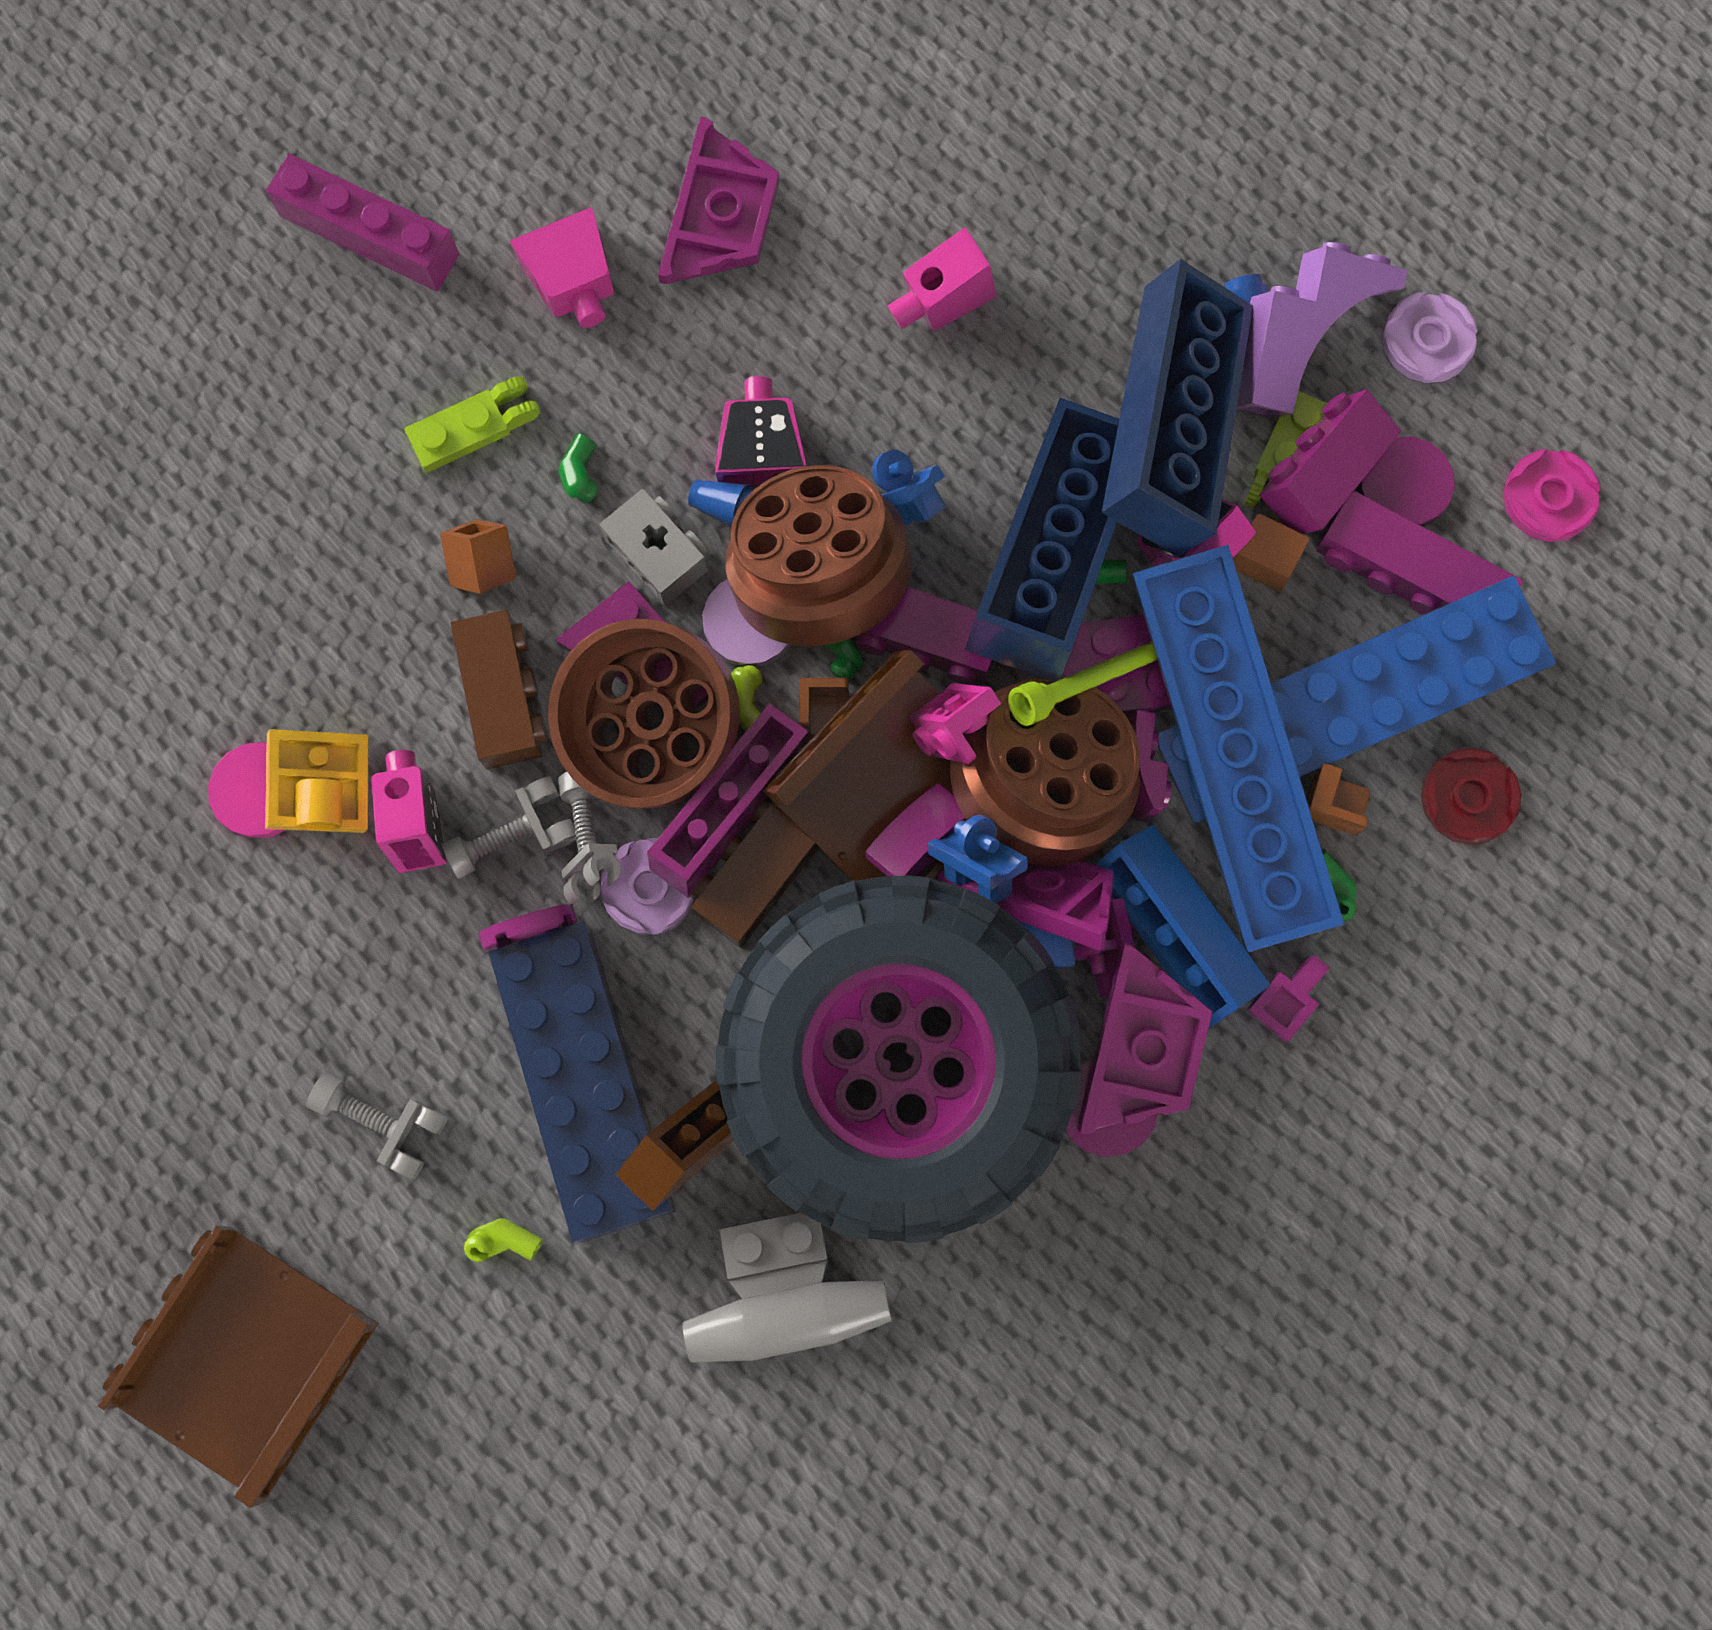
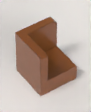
M1258 514L1251 525L1256 533L1235 555L1233 559L1236 571L1281 592L1310 538L1262 514Z
M475 519L440 533L449 583L453 588L481 594L515 579L516 574L507 525Z
M800 678L799 725L808 731V739H812L849 700L848 678Z
M1323 763L1321 768L1313 775L1306 798L1312 820L1315 823L1357 836L1366 828L1369 820L1368 817L1364 816L1369 800L1370 790L1340 780L1343 769Z

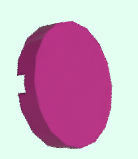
M1548 449L1536 450L1521 458L1507 476L1503 491L1505 509L1514 525L1532 538L1547 542L1568 540L1583 532L1597 515L1600 506L1598 494L1600 484L1590 465L1576 454L1565 450L1560 452L1548 451Z
M264 742L243 744L226 753L214 767L208 783L209 804L217 820L233 833L244 837L270 838L285 831L265 829L267 743Z

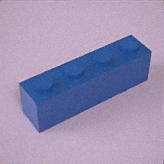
M1154 824L1119 843L1094 864L1114 872L1113 899L1123 898L1129 921L1168 975L1212 1011L1208 1029L1271 986Z

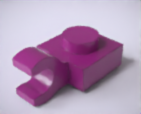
M1312 955V957L1307 956L1296 969L1291 979H1288L1281 972L1276 973L1269 981L1271 986L1261 992L1246 1011L1284 1043L1289 1042L1319 1005L1308 993L1330 967L1315 955Z

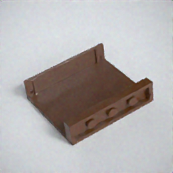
M911 650L895 651L762 790L854 882L870 878L888 877L865 858L866 851L878 836L914 801L937 783L954 795L950 778L951 760L926 755L919 748L912 735L916 729L908 716L938 695L939 692L918 671L924 663ZM1012 769L1015 772L1021 773L1020 770ZM935 858V862L915 876L926 877L932 880L934 878L937 879V874L944 870V863Z
M215 1226L213 1231L207 1230L194 1245L191 1251V1256L194 1257V1260L184 1275L178 1274L166 1287L162 1295V1300L165 1304L155 1319H148L137 1331L132 1341V1345L136 1348L125 1364L120 1363L109 1374L102 1388L106 1393L97 1406L102 1410L121 1409L238 1487L233 1497L249 1508H252L266 1501L379 1323L233 1228Z

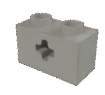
M642 488L603 520L599 526L605 541L657 599L666 606L708 571L705 557L703 556L707 553V550L692 531L689 530L683 534L673 523L677 517L661 497L658 496L653 500ZM653 540L659 544L665 542L666 547L660 551L656 546L650 547L649 543Z

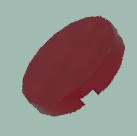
M1470 747L1451 751L1433 764L1423 780L1421 801L1425 816L1437 832L1453 842L1475 845L1492 841L1508 830L1520 811L1522 793L1518 778L1510 767L1507 768L1503 762L1498 760L1500 757L1487 750Z

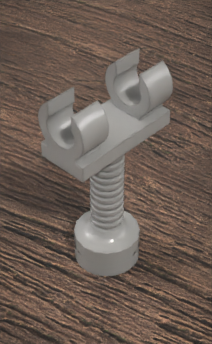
M566 772L558 778L560 798L562 801L572 804L578 854L562 869V879H568L564 886V896L569 904L574 905L580 899L577 885H581L587 891V904L589 906L598 898L601 892L599 871L602 868L606 870L607 886L609 887L619 877L621 866L615 857L618 853L616 844L596 843L590 803L596 797L579 786Z
M551 776L538 779L525 788L522 787L515 790L525 811L522 819L518 818L517 821L514 820L513 823L510 822L509 825H504V828L501 826L500 830L497 828L495 832L491 831V834L482 835V838L478 837L473 842L464 841L460 836H457L441 844L458 879L476 871L475 863L479 856L483 857L488 852L492 853L493 850L496 851L497 848L500 849L501 846H506V843L510 844V841L513 843L515 839L519 840V837L528 836V833L536 835L546 856L557 849L577 841L575 826L571 819L560 821L544 831L534 808L543 806L560 796Z
M328 1072L323 1073L312 1088L306 1107L324 1117L331 1111H338L345 1116L347 1115L352 1120L360 1122L362 1125L365 1124L366 1127L369 1126L375 1132L382 1133L383 1136L388 1138V1141L380 1153L377 1162L403 1176L416 1180L424 1162L401 1151L400 1148L414 1123L440 1135L449 1118L410 1099L400 1119L395 1120L393 1117L390 1118L389 1115L386 1116L385 1113L377 1111L375 1108L373 1109L372 1106L364 1104V1102H360L358 1099L355 1100L349 1094L347 1095L343 1090L345 1087L344 1080Z

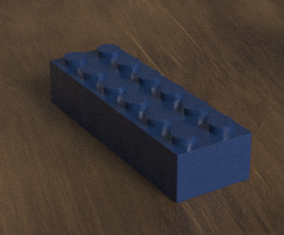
M1182 259L1174 263L1144 288L1102 508L1103 514L1177 557L1217 534L1253 305Z
M1059 398L974 619L965 647L966 651L1051 682L1060 680L1117 521L1102 513L1119 418Z
M581 921L488 951L572 1243H583L676 1212L672 1196L652 1211L615 1175L652 1129L592 929L585 921Z

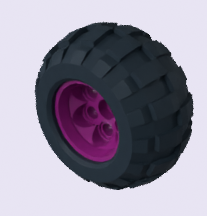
M892 875L890 877L852 881L821 892L789 914L784 915L762 936L740 971L737 972L723 1006L724 1012L720 1024L718 1045L716 1046V1075L728 1119L726 1122L739 1150L767 1183V1188L794 1211L798 1210L811 1219L830 1227L831 1231L865 1241L867 1239L905 1241V1244L943 1239L945 1235L961 1231L977 1223L983 1224L1011 1206L1012 1201L1023 1193L1038 1176L1041 1177L1061 1147L1060 1142L1068 1127L1073 1109H1076L1082 1071L1080 1070V1030L1071 995L1068 994L1063 980L1053 964L1052 958L1036 937L1014 917L1001 909L999 905L967 888L964 889L926 877ZM881 992L893 993L899 998L901 1003L900 1014L890 1022L878 1020L871 1011L873 998ZM930 1007H942L950 1015V1027L940 1036L928 1035L921 1027V1016ZM845 1028L858 1031L864 1041L862 1052L852 1058L841 1056L834 1046L836 1034ZM895 1042L907 1044V1054L914 1056L911 1066L902 1071L890 1069L891 1060L884 1057L885 1049ZM953 1057L962 1064L963 1076L957 1084L943 1086L935 1080L933 1075L934 1067L942 1058ZM855 1080H867L875 1087L877 1096L870 1106L865 1108L855 1107L848 1100L847 1087ZM906 1094L919 1095L926 1103L925 1115L916 1122L904 1121L896 1111L898 1100Z

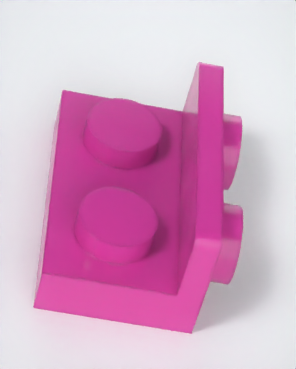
M952 683L908 716L916 729L912 733L913 738L919 748L928 756L933 755L934 757L969 764L977 756L962 733L970 734L983 727L988 722V714L1001 703L991 687Z

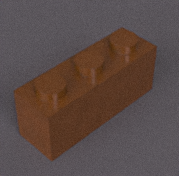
M507 609L450 622L478 760L488 770L543 757L540 742L548 741L543 716L541 713L534 714L530 697L538 696V689L532 668L524 669L521 652L529 651L523 624H515Z
M769 797L760 804L753 814L751 821L755 825L744 839L737 836L726 848L721 857L726 863L715 877H712L710 874L706 875L697 885L691 896L695 900L691 906L694 914L740 949L818 850L815 842L800 830Z
M717 1080L649 1132L615 1174L652 1211L722 1153L734 1140L726 1122L728 1119Z

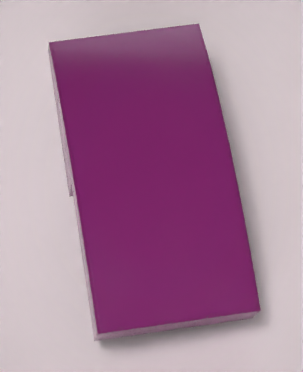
M1137 709L1128 717L1136 734L1140 751V790L1133 812L1137 820L1147 822L1167 807L1171 797L1172 783L1167 780L1169 764L1150 760L1154 757L1159 742V733L1154 731L1156 714Z
M937 783L906 808L867 849L865 858L888 877L892 875H917L935 862V858L928 854V842L934 838L939 840L947 838L954 832L957 822L961 820L967 821L958 807L954 795Z

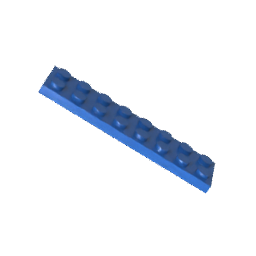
M1229 545L1133 573V582L1245 950L1247 952L1255 951L1344 925Z
M1513 575L1272 682L1271 686L1299 777L1318 770L1323 763L1330 765L1552 667L1556 664V661ZM1176 725L1159 733L1158 749L1164 762L1169 764L1168 771L1194 825L1205 820V816Z

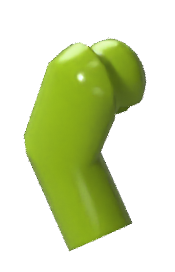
M753 665L737 667L731 672L739 698V725L745 732L761 714L753 704L755 690L762 683V674Z
M500 1218L471 1231L464 1244V1251L466 1256L474 1262H483L487 1258L508 1249L532 1261L542 1245L543 1238L508 1219Z

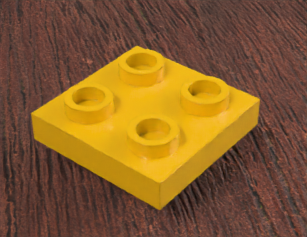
M269 729L267 732L265 829L365 833L368 830V735Z

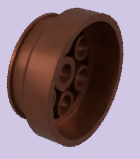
M814 465L792 469L770 478L754 489L742 502L734 516L731 526V540L728 544L725 559L727 578L738 609L751 627L764 636L778 642L797 646H820L841 642L858 636L880 623L902 600L910 583L913 564L905 526L894 505L882 496L877 488L864 476L846 468L829 465Z
M629 619L618 621L596 630L578 643L569 653L557 672L552 685L548 706V723L551 740L560 762L573 780L588 793L618 806L661 808L692 798L702 784L720 768L736 744L740 723V705L736 685L728 667L707 642L688 630L666 622L651 619ZM668 656L672 661L673 670L670 677L661 682L656 676V666L663 657ZM624 673L628 679V689L623 696L617 698L613 693L612 684L616 676ZM704 687L709 696L708 705L703 711L696 713L691 706V697L698 688ZM659 704L663 709L664 719L662 724L653 730L647 722V714L652 706ZM614 720L619 727V737L613 745L609 746L604 740L603 733L606 725ZM694 735L699 741L700 750L695 759L688 761L683 755L682 745L687 737ZM649 751L655 759V768L648 777H644L639 771L638 762L640 757Z
M1033 677L994 692L1001 704L988 714V722L975 732L970 734L962 733L977 758L969 764L950 761L951 786L958 807L965 819L968 820L975 815H984L991 819L996 826L995 839L1026 856L1027 863L1042 866L1069 865L1085 860L1102 850L1132 814L1140 790L1139 745L1133 727L1123 711L1113 700L1095 687L1055 703L1053 710L1050 711L1049 716L1044 720L1030 726L1020 724L1014 718L1009 707L1010 691L1030 681L1046 685L1054 683L1040 677ZM1012 721L1017 722L1024 729L1017 727ZM1052 751H1054V752L1058 753L1059 755H1061V757H1062L1063 759H1060V758H1058L1057 756H1055V755L1052 753ZM1008 764L1017 767L1021 773L1012 770ZM1092 781L1099 784L1103 790L1097 788ZM1049 795L1056 797L1061 804L1054 802Z

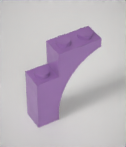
M1326 242L1322 248L1303 253L1296 289L1285 286H1273L1270 292L1251 297L1250 304L1253 305L1237 410L1267 418L1292 415L1307 362L1324 333L1336 319L1360 301L1370 296L1404 289L1408 270L1390 265L1391 259L1382 255L1367 254L1359 256L1350 253V246L1336 242Z

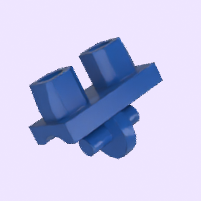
M899 450L886 451L875 459L872 467L874 480L881 489L886 491V493L881 495L894 505L905 527L915 520L918 523L927 521L946 507L934 484L945 477L938 464L914 472L909 457Z
M984 815L972 816L966 822L961 820L957 822L954 832L950 836L941 840L934 838L928 842V854L944 863V878L955 884H967L973 880L978 883V894L994 903H998L1011 896L1012 878L1027 870V857L995 839V823Z

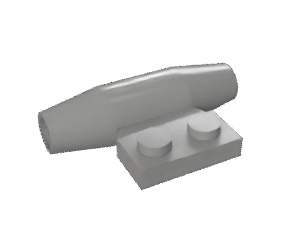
M801 1212L719 1229L727 1279L742 1299L684 1321L683 1334L690 1363L754 1361L835 1344L892 1321L884 1280L823 1282L829 1262L823 1227L821 1223Z

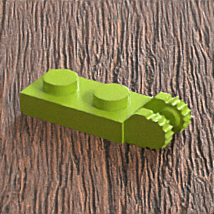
M523 376L509 378L507 381L496 384L491 391L487 389L405 427L404 430L425 473L431 472L510 435L509 431L539 417L538 415L541 414L537 403L532 400L509 408L503 416H501L498 406L526 393L529 386Z
M1298 391L1294 413L1279 417L1253 475H1256V478L1243 505L1253 509L1255 504L1259 503L1261 499L1259 494L1264 489L1266 480H1271L1268 477L1270 471L1282 460L1289 458L1298 448L1295 442L1299 436L1310 427L1317 425L1324 416L1322 409L1327 404L1326 402ZM1272 511L1270 517L1280 521V519Z

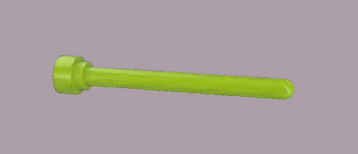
M1152 641L1049 685L1030 681L1013 688L1009 693V707L1014 718L1020 724L1030 726L1046 719L1050 711L1053 710L1055 703L1156 661L1157 658Z

